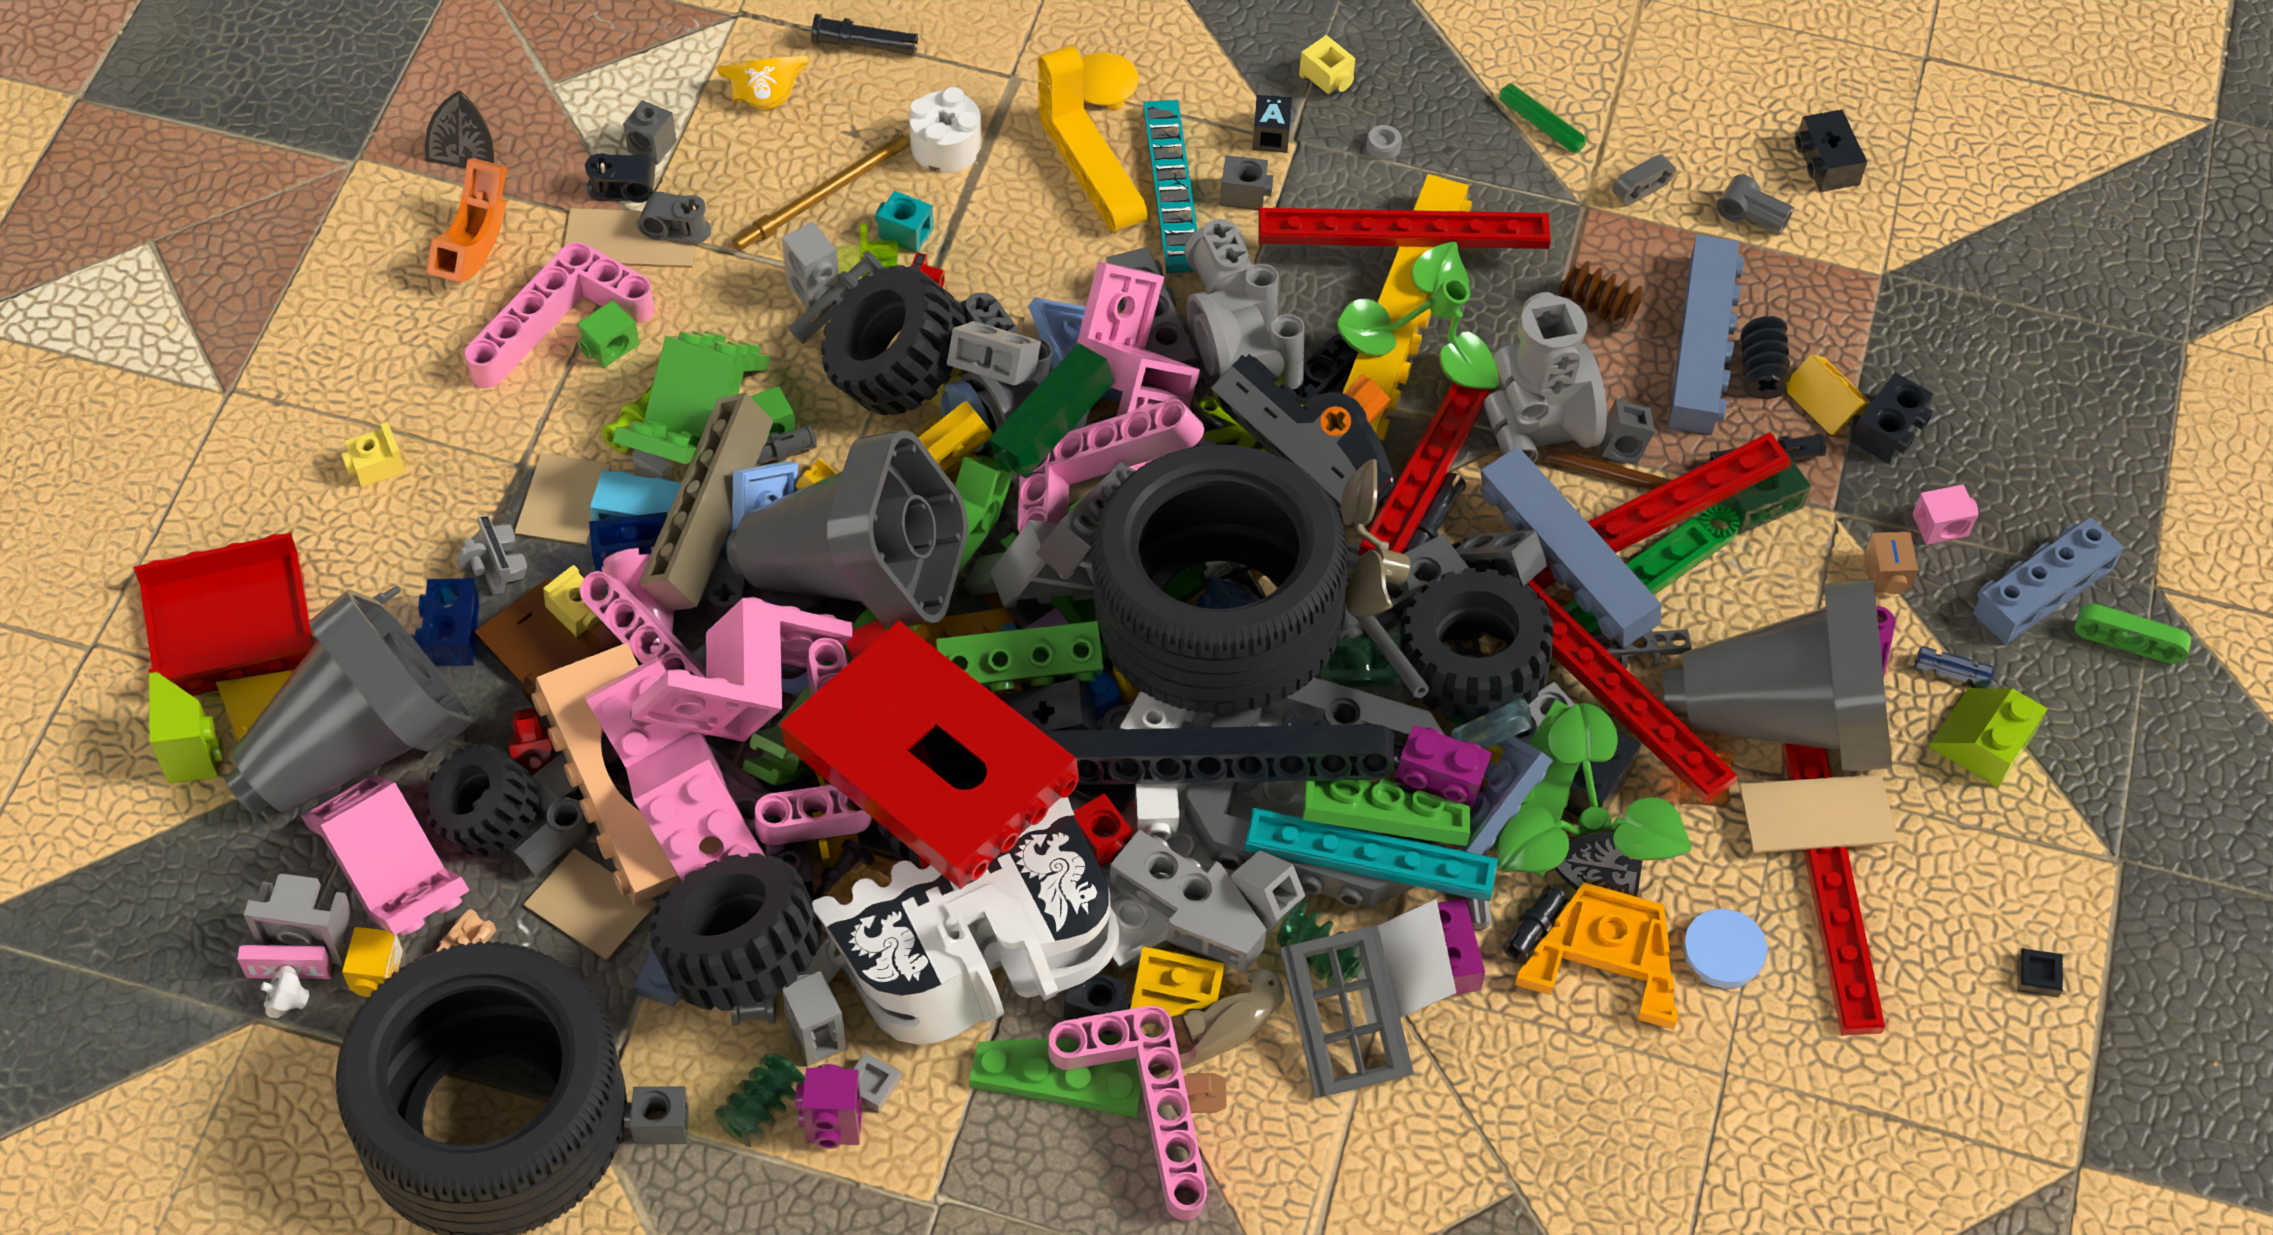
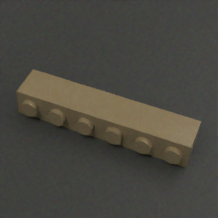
M747 393L717 399L640 579L639 585L667 611L698 606L733 521V471L755 467L762 448L767 442V436L774 421Z

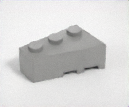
M1029 520L990 573L1004 608L1015 607L1017 600L1037 598L1039 604L1051 603L1053 596L1071 595L1074 601L1095 599L1091 554L1065 579L1036 554V551L1057 524Z

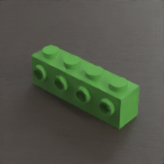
M1098 621L936 639V649L984 687H990L992 693L1015 690L1014 684L1030 682L1031 688L1054 684L1055 679L1071 678V680L1079 678L1084 683L1095 681V675L1102 674L1103 671Z

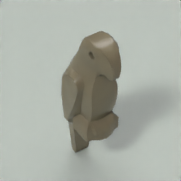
M1267 969L1256 970L1248 976V982L1252 983L1250 992L1223 998L1211 1005L1204 1013L1199 1010H1190L1186 1015L1181 1016L1184 1029L1194 1047L1192 1050L1179 1055L1182 1070L1247 1042L1281 1006L1285 999V991L1278 975ZM1164 1064L1152 1068V1075L1155 1078L1172 1074L1170 1069Z

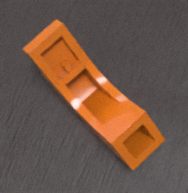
M476 158L467 160L462 197L457 215L450 228L444 234L432 238L426 274L463 282L472 278L481 269L496 242L505 214L507 200L502 199L507 171L506 166Z

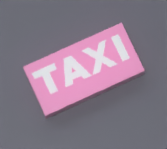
M242 945L239 947L237 960L246 978L273 979L274 974L282 966L289 965L295 969L299 979H331L332 963L323 946Z

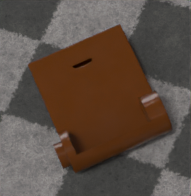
M549 577L474 631V635L524 687L522 691L533 706L531 694L536 692V677L622 645L617 636L603 622H598L592 628L585 630L576 637L545 607L543 588L552 582Z

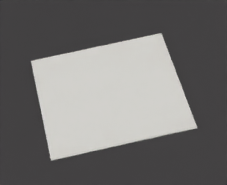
M1437 899L1378 925L1400 1018L1456 994ZM1352 946L1359 980L1366 979L1359 946ZM1369 988L1361 989L1367 1024L1375 1023L1377 1020Z

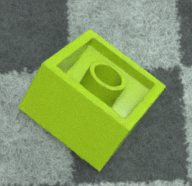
M158 672L149 673L150 745L168 783L218 777V761L224 760V747L221 737H215V726L212 716L205 715L200 702Z
M2013 688L1967 689L1928 747L1999 788L2036 734L2048 708Z

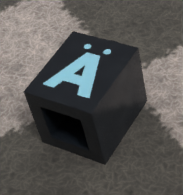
M1257 95L1252 150L1288 152L1292 97Z

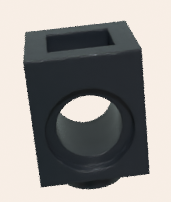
M1098 973L1085 982L1071 987L1064 1000V1020L1130 1009L1131 1000L1126 998L1127 982ZM1101 998L1109 1003L1105 1006H1094L1090 1001ZM1104 1031L1102 1033L1111 1036L1113 1031Z

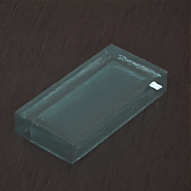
M1520 698L1500 709L1453 729L1452 738L1461 742L1469 741L1476 743L1482 749L1489 748L1530 729V707L1524 698Z

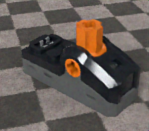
M1248 354L1247 357L1241 355L1211 387L1217 405L1271 454L1290 461L1292 464L1297 465L1298 468L1303 469L1304 472L1310 474L1329 494L1340 515L1343 490L1350 477L1367 461L1371 459L1377 460L1376 507L1395 487L1387 455L1371 426L1374 420L1391 403V398L1386 395L1380 386L1362 374L1344 394L1335 392L1320 394L1302 407L1298 402L1300 397L1285 383L1280 386L1275 374L1257 358Z

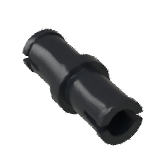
M1546 885L1532 907L1524 909L1521 913L1519 925L1503 944V950L1509 957L1517 960L1519 956V961H1525L1539 938H1543L1549 933L1552 928L1551 921L1567 902V896L1560 888L1556 886L1552 888L1551 885Z

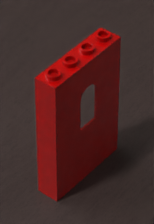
M899 620L780 723L785 746L960 890L971 880L979 879L986 872L989 863L1001 852L1006 853L1011 850L1018 841L1019 836L1029 826L1040 823L1046 816L1048 809L1060 798L1069 796L1079 781L1076 757ZM937 725L985 764L987 774L984 781L977 787L968 790L957 789L947 783L908 750Z

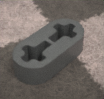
M1663 154L1656 155L1622 174L1614 183L1612 192L1625 205H1631L1667 185L1674 177L1676 167Z

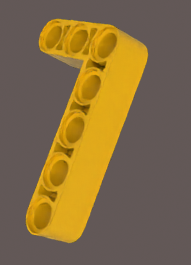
M1071 44L1039 56L1038 114L1040 121L1102 220L1112 233L1146 221L1148 215L1143 198L1084 109V66L1077 48Z

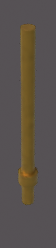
M900 134L772 215L768 216L765 214L752 223L753 226L732 239L733 246L740 252L759 239L766 240L777 233V228L907 148L909 146L907 138Z

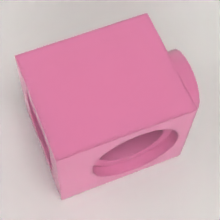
M1964 484L1921 493L1912 515L1926 545L1968 537L1978 518V507L1976 501L1969 497Z

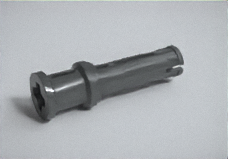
M866 250L863 253L862 260L848 272L842 271L839 274L840 277H838L839 282L822 298L816 301L792 325L788 326L790 332L800 343H806L807 339L824 326L826 322L831 320V311L836 304L839 305L844 299L843 296L840 297V294L849 288L853 289L856 287L859 277L868 269L870 271L865 276H872L873 271L884 268L883 265L872 253ZM832 301L834 302L827 310H825L818 318H816V319L811 323V320H812L816 315H818V314H819L825 307H827Z

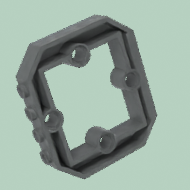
M1316 677L1311 682H1308L1306 686L1302 687V689L1295 691V694L1289 695L1286 699H1281L1280 702H1274L1270 706L1265 705L1264 708L1258 707L1257 710L1250 709L1248 712L1241 711V713H1216L1211 727L1258 726L1263 712L1284 718L1285 711L1287 710L1291 711L1294 717L1314 722L1323 719L1329 725H1383L1393 732L1394 743L1403 744L1404 747L1413 725L1422 728H1433L1444 735L1430 711ZM1337 719H1344V720L1348 721L1349 723H1348V724H1341V723L1337 722L1336 720H1337ZM1259 782L1191 783L1188 789L1184 814L1210 859L1219 862L1226 869L1236 871L1255 854L1254 852L1244 850L1250 821L1227 815L1235 792L1251 791L1257 787ZM1397 785L1403 792L1412 795L1417 791V789L1405 785ZM1382 833L1383 835L1430 845L1433 843L1431 840ZM1279 858L1293 864L1305 893L1327 895L1351 907L1363 906L1371 908L1417 887Z

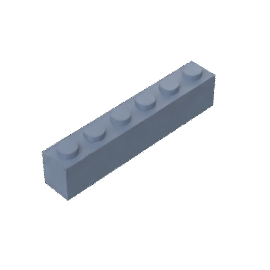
M1696 234L1690 257L1668 428L1712 435L1716 421L1723 422L1727 400L1720 399L1721 392H1727L1730 379V370H1724V364H1730L1734 342L1727 340L1728 334H1734L1737 321V313L1731 312L1732 306L1737 307L1741 285L1735 284V278H1741L1744 257L1738 256L1740 241Z
M1518 446L1481 470L1482 487H1480V492L1484 500L1491 507L1497 506L1503 513L1507 526L1513 532L1536 530L1553 577L1560 585L1566 584L1574 593L1575 601L1584 612L1590 611L1596 617L1601 631L1608 639L1614 638L1624 649L1661 624L1662 604Z

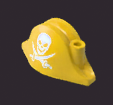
M808 56L744 61L717 66V72L720 76L731 81L732 100L734 102L746 101L756 109L771 110L781 106L788 99L798 74L809 65Z

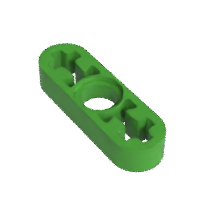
M2083 605L2078 610L2075 623V631L2085 639L2165 663H2182L2187 660L2192 640L2186 631L2102 605ZM2126 632L2137 633L2141 636L2130 635Z

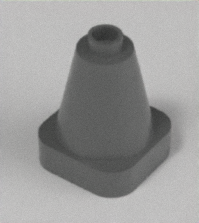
M908 430L859 437L850 447L843 471L746 513L740 520L737 529L733 530L728 537L726 547L727 558L733 571L740 576H744L752 586L758 589L864 602L880 623L888 628L892 627L898 620L906 626L939 622L947 612L967 541L968 521L963 500L956 487L918 437Z
M1874 579L1824 583L1825 607L1684 651L1683 668L1663 670L1665 706L1675 716L1688 715L1691 731L1840 750L1843 773L1892 769Z
M348 589L309 621L310 628L318 641L231 751V756L237 768L225 777V782L237 800L251 813L258 815L269 805L282 813H287L413 748L437 753L474 722L470 710L402 624L377 600Z

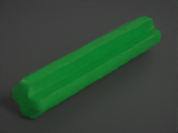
M1508 83L1501 89L1499 96L1501 102L1569 151L1577 154L1585 147L1587 138L1584 134L1517 86Z

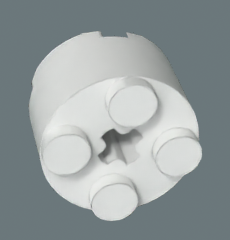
M957 87L933 92L914 100L910 107L909 123L911 151L915 160L927 169H929V165L940 168V172L943 173L958 172L972 165L976 160L977 153L981 149V116L975 102L965 96L964 92Z

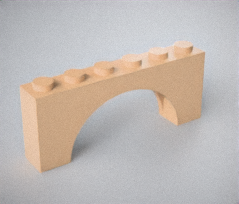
M628 643L536 677V692L531 694L539 716L546 715L552 727L548 729V735L556 752L562 750L568 762L564 764V770L572 787L579 786L584 799L580 800V805L588 823L595 821L601 834L596 836L600 851L605 859L612 858L617 871L613 872L616 886L622 896L628 894L632 904L635 905L667 892L675 883L680 884L682 881L642 813L632 806L612 783L605 768L601 751V738L604 730L585 699L586 694L638 667ZM709 836L700 842L699 850L705 854H713L720 849L722 843L718 837Z

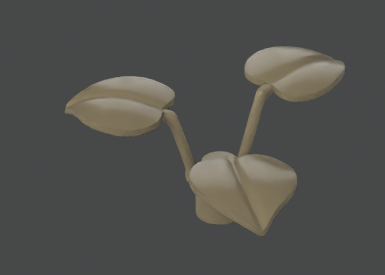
M1376 459L1367 461L1350 477L1341 498L1343 523L1348 526H1354L1356 533L1376 546L1374 550L1367 551L1359 558L1355 569H1346V576L1352 578L1346 586L1345 605L1348 613L1357 617L1373 616L1392 608L1393 605L1387 592L1386 582L1402 585L1410 572V559L1406 554L1388 550V542L1380 541L1364 528V525L1372 521L1377 504Z

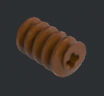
M1586 261L1580 268L1574 265L1563 282L1559 296L1567 299L1572 296L1571 301L1578 306L1585 302L1584 309L1588 313H1592L1598 308V318L1606 319L1611 315V324L1618 326L1624 321V330L1627 329L1640 306L1643 287L1639 285L1630 293L1628 292L1629 280L1626 279L1617 287L1615 286L1617 274L1612 273L1605 281L1602 279L1604 268L1599 267L1593 274H1590V261Z

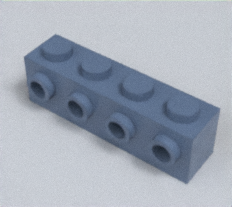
M2092 517L2079 526L2073 523L2061 533L2059 539L2053 544L2049 542L2042 544L2033 553L2030 560L2025 563L2022 561L2016 562L2009 568L2004 578L1998 582L1991 580L1986 583L1977 594L1979 600L1973 614L2007 645L2112 571L2124 547Z

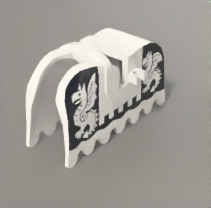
M1068 797L1060 798L1048 809L1046 816L1040 823L1029 826L1019 836L1018 841L1011 850L1006 853L1001 852L989 863L986 872L979 879L971 880L961 890L931 865L921 870L912 862L901 861L893 866L891 870L892 882L887 887H879L872 879L868 878L857 881L852 888L853 900L848 905H841L834 897L830 896L821 897L812 902L817 918L839 949H836L834 952H841L846 961L841 971L851 982L879 1028L898 1041L918 1045L944 1041L960 1034L983 1019L985 1023H988L1004 1015L999 994L989 971L1002 966L1013 989L1019 996L1030 998L1041 995L1042 999L1046 1001L1055 997L1058 992L1079 985L1098 974L1108 964L1119 943V926L1116 915L1110 906L1108 884L1076 821Z

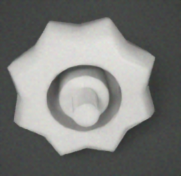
M289 965L282 966L274 974L271 984L263 982L261 985V990L267 992L264 1007L266 1008V1014L270 1018H279L291 1009H303L307 1004L309 990L301 986L295 969Z

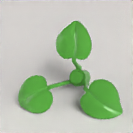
M1456 242L1433 247L1414 262L1411 270L1414 285L1421 292L1432 294V296L1424 304L1397 322L1390 324V317L1386 309L1370 299H1359L1351 302L1336 321L1337 329L1347 344L1362 354L1377 357L1386 355L1395 348L1396 339L1392 331L1399 329L1427 309H1430L1438 318L1451 317L1452 321L1447 336L1450 344H1446L1439 353L1440 365L1445 375L1455 384L1466 388L1495 389L1499 385L1498 371L1486 344L1471 332H1463L1457 338L1455 335L1458 322L1463 316L1459 309L1470 297L1468 275L1460 259Z
M1588 703L1573 705L1554 722L1548 735L1549 749L1560 763L1572 766L1583 762L1590 808L1581 813L1578 821L1579 828L1563 820L1554 823L1552 815L1545 808L1534 807L1520 811L1506 824L1499 840L1498 865L1502 873L1515 871L1539 873L1560 865L1566 858L1569 850L1568 836L1562 829L1575 835V837L1596 831L1616 830L1613 838L1616 848L1625 856L1636 860H1664L1691 851V842L1679 813L1673 805L1663 799L1655 797L1639 799L1627 808L1626 819L1618 817L1613 823L1610 814L1598 806L1590 761H1608L1613 757L1618 743L1617 732L1612 720L1599 707Z

